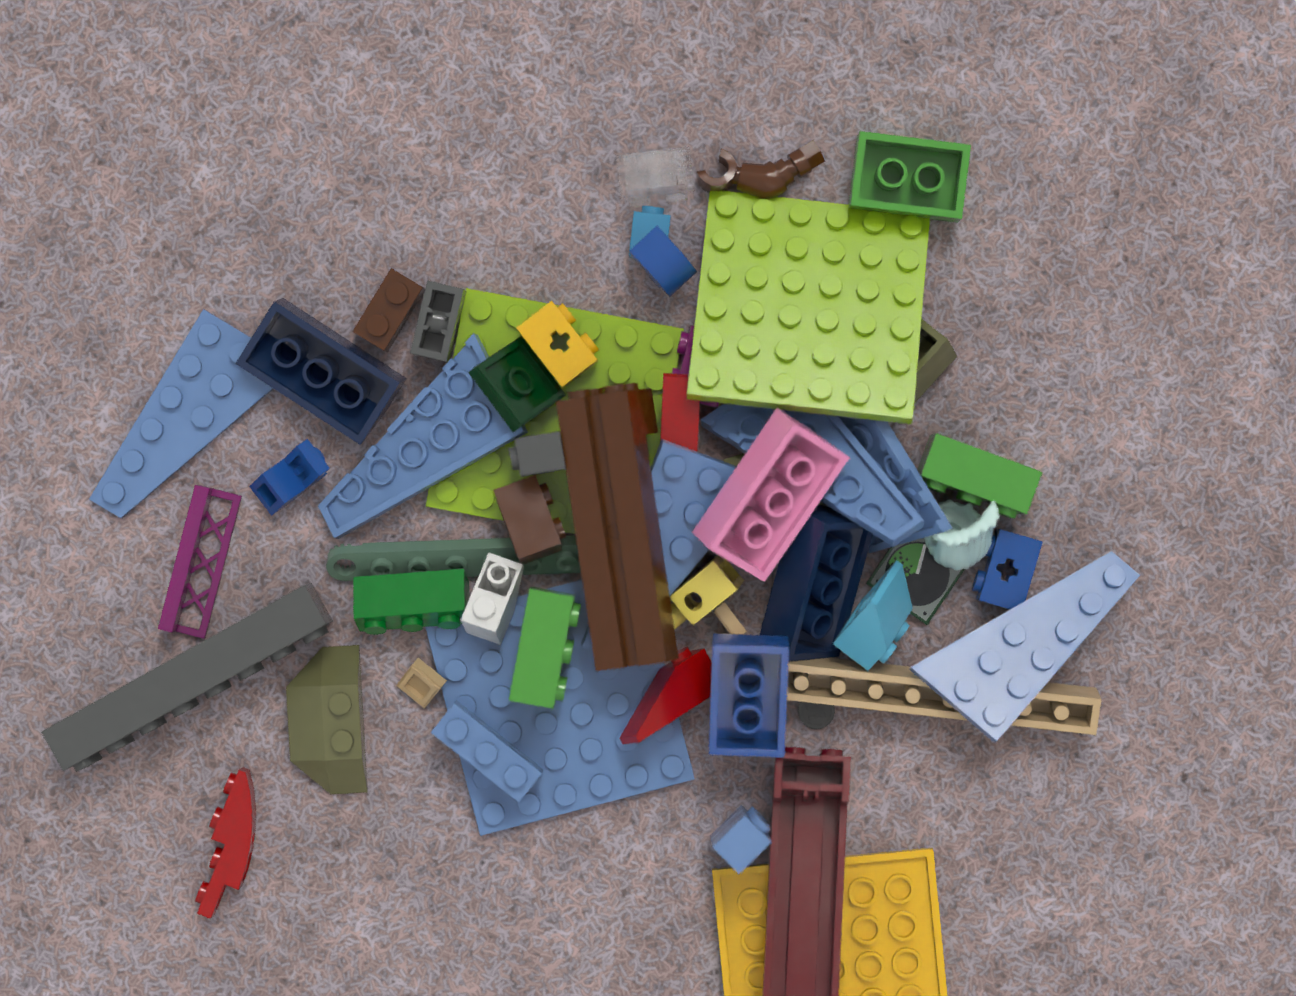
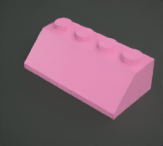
M776 408L692 533L708 549L765 582L850 457L804 424Z

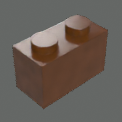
M391 268L352 332L388 353L424 294L425 289Z
M536 475L493 490L520 564L525 565L563 551L560 540L565 539L566 534L560 518L552 519L548 505L554 503L546 483L539 485Z

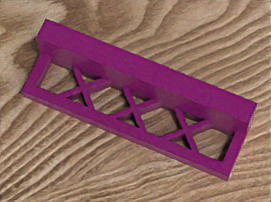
M202 485L194 486L158 629L171 633L179 632L203 639L206 638L242 499L241 495ZM212 496L232 501L229 516L218 523L214 522L208 512ZM207 518L211 527L203 531ZM227 523L223 536L218 527ZM214 530L221 541L220 551L206 560L199 548L201 537ZM198 554L202 563L194 567L196 555ZM217 559L215 571H213L209 563ZM205 566L212 578L211 586L206 591L197 595L190 584L191 575ZM187 590H189L193 598L185 602ZM208 594L206 605L204 607L202 602L200 601V598ZM196 602L203 614L199 629L179 624L182 609Z

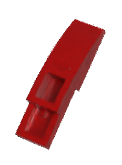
M244 767L239 769L237 774L231 772L223 790V793L227 794L228 798L223 808H216L209 825L210 828L215 829L211 839L225 844L223 848L217 846L209 864V867L215 870L209 883L206 881L202 882L195 902L200 903L197 914L209 919L215 915L226 886L237 890L243 886L254 848L256 832L255 792L250 770Z

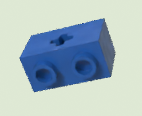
M996 529L995 535H992V544L985 555L988 557L984 571L978 569L974 578L972 591L978 592L976 600L1007 609H1012L1026 601L1043 541L1006 530ZM1010 559L1009 566L1015 568L1014 574L1006 575L1005 579L1001 580L1002 573L996 571L997 565L1005 564L1006 560Z

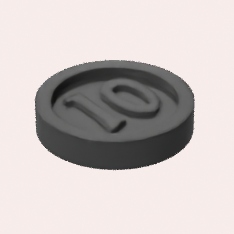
M808 702L799 703V718L805 726L811 729H822L828 726L834 718V705Z

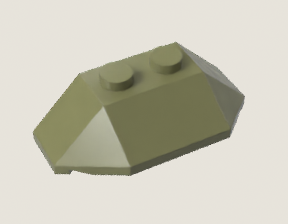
M360 645L322 647L286 686L290 761L329 794L368 792Z

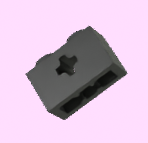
M427 280L410 351L411 354L445 363L451 359L467 291L462 288Z
M560 431L515 438L516 447L509 448L512 469L520 470V475L523 477L566 470Z

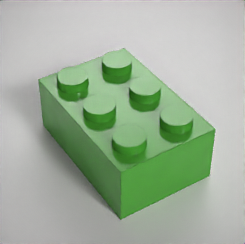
M859 131L856 139L848 208L907 216L914 215L930 218L931 220L958 223L963 215L971 145Z
M938 433L930 434L917 469L928 489L945 493L946 489L949 488L957 491L956 499L972 503L975 506H980L982 501L987 503L995 501L999 509V515L1014 519L1017 514L1028 513L1042 472Z
M537 587L529 588L509 701L554 709L556 700L563 701L568 677L561 676L563 663L570 664L574 640L567 638L570 626L577 627L581 608L580 603H574L575 594Z

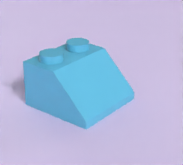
M896 560L861 599L833 642V645L867 671L878 660L883 664L888 660L897 647L893 640L898 642L910 626L905 620L913 607L903 565Z

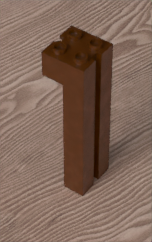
M637 382L568 392L569 399L556 401L595 669L596 671L629 666L666 663L678 659L646 434L658 433L652 388L639 389Z

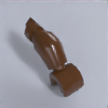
M814 140L788 154V160L785 162L780 159L775 163L771 161L765 164L742 163V167L737 166L734 157L728 151L721 148L719 163L727 168V173L720 178H713L705 170L696 171V178L699 186L708 193L710 191H728L734 184L737 185V190L761 199H769L786 192L787 186L795 182V176L799 178L804 177L812 172L813 168L825 162Z

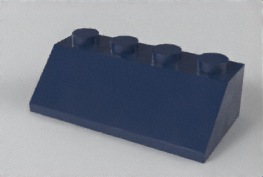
M284 298L273 302L235 363L359 445L365 441L382 418L407 379Z
M817 505L779 560L760 635L788 636L789 662L839 657L841 650L833 645V642L851 615L873 536L872 533L834 509L822 505Z

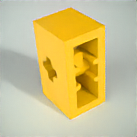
M551 300L520 324L517 330L561 387L564 388L598 362L594 354L599 349L586 332L579 336L573 329L571 324L576 319L563 303L556 307ZM555 333H558L561 337L566 334L570 336V339L566 342L569 349L565 352L560 348L553 351L551 346L554 344V340L551 336Z

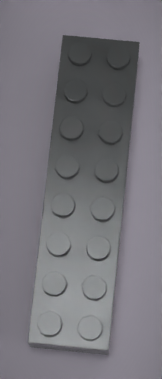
M305 584L41 731L62 770L65 771L74 767L77 773L103 759L99 753L100 751L106 749L111 754L135 741L132 736L134 732L139 730L143 736L167 723L164 716L172 712L173 716L177 717L198 706L199 702L196 698L202 694H205L206 698L209 699L232 687L229 679L236 675L241 681L264 669L261 661L270 657L274 663L296 651L294 643L303 639L304 643L308 644L327 634L329 631L326 625L333 622L313 584Z

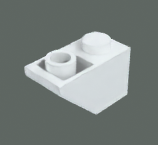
M488 553L461 618L466 633L501 645L515 611L524 569L523 564Z

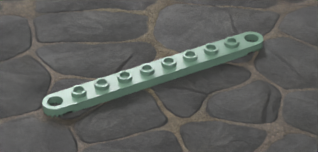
M566 536L565 539L560 540L563 551L523 565L522 575L581 573L576 536ZM510 538L362 543L360 546H351V544H347V546L340 544V547L334 546V549L331 548L327 555L326 569L330 576L341 581H353V577L451 569H464L467 577H477L482 570L488 553L517 563L519 561ZM341 559H348L354 562V565L351 564L350 568L349 565H347L346 568H344V565L340 567V564H337V561Z

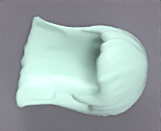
M951 499L938 503L953 529L924 538L925 544L930 554L933 555L935 562L946 568L959 571L975 565L987 554L992 544L993 528L996 527L997 520L1000 517L995 501L989 504L982 515L973 509L972 503L964 505L953 502Z

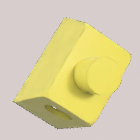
M720 555L715 556L671 594L674 629L686 620L692 625L696 624L738 590L744 579L727 559ZM697 593L702 601L700 603L695 602L691 598V594Z

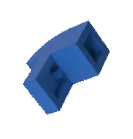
M658 226L652 229L629 251V254L649 274V278L658 288L661 287L669 297L697 273L690 261Z
M306 439L297 445L283 460L262 473L249 487L272 516L327 475L326 472L330 467L326 464L322 452Z

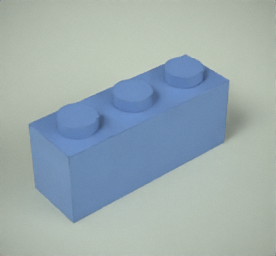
M457 700L431 731L434 736L518 803L543 773V769Z
M740 805L710 835L712 847L740 874L771 843L768 834L771 829L767 823L768 821L753 806L747 811Z

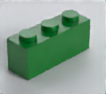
M464 569L353 577V618L360 632L364 631L371 635L383 634L386 630L390 629L417 632L421 631L423 627L438 626L442 629L458 628L462 624L461 618L470 599L469 581Z

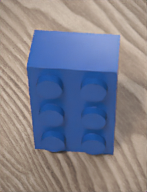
M713 633L709 755L785 757L789 662L788 636Z

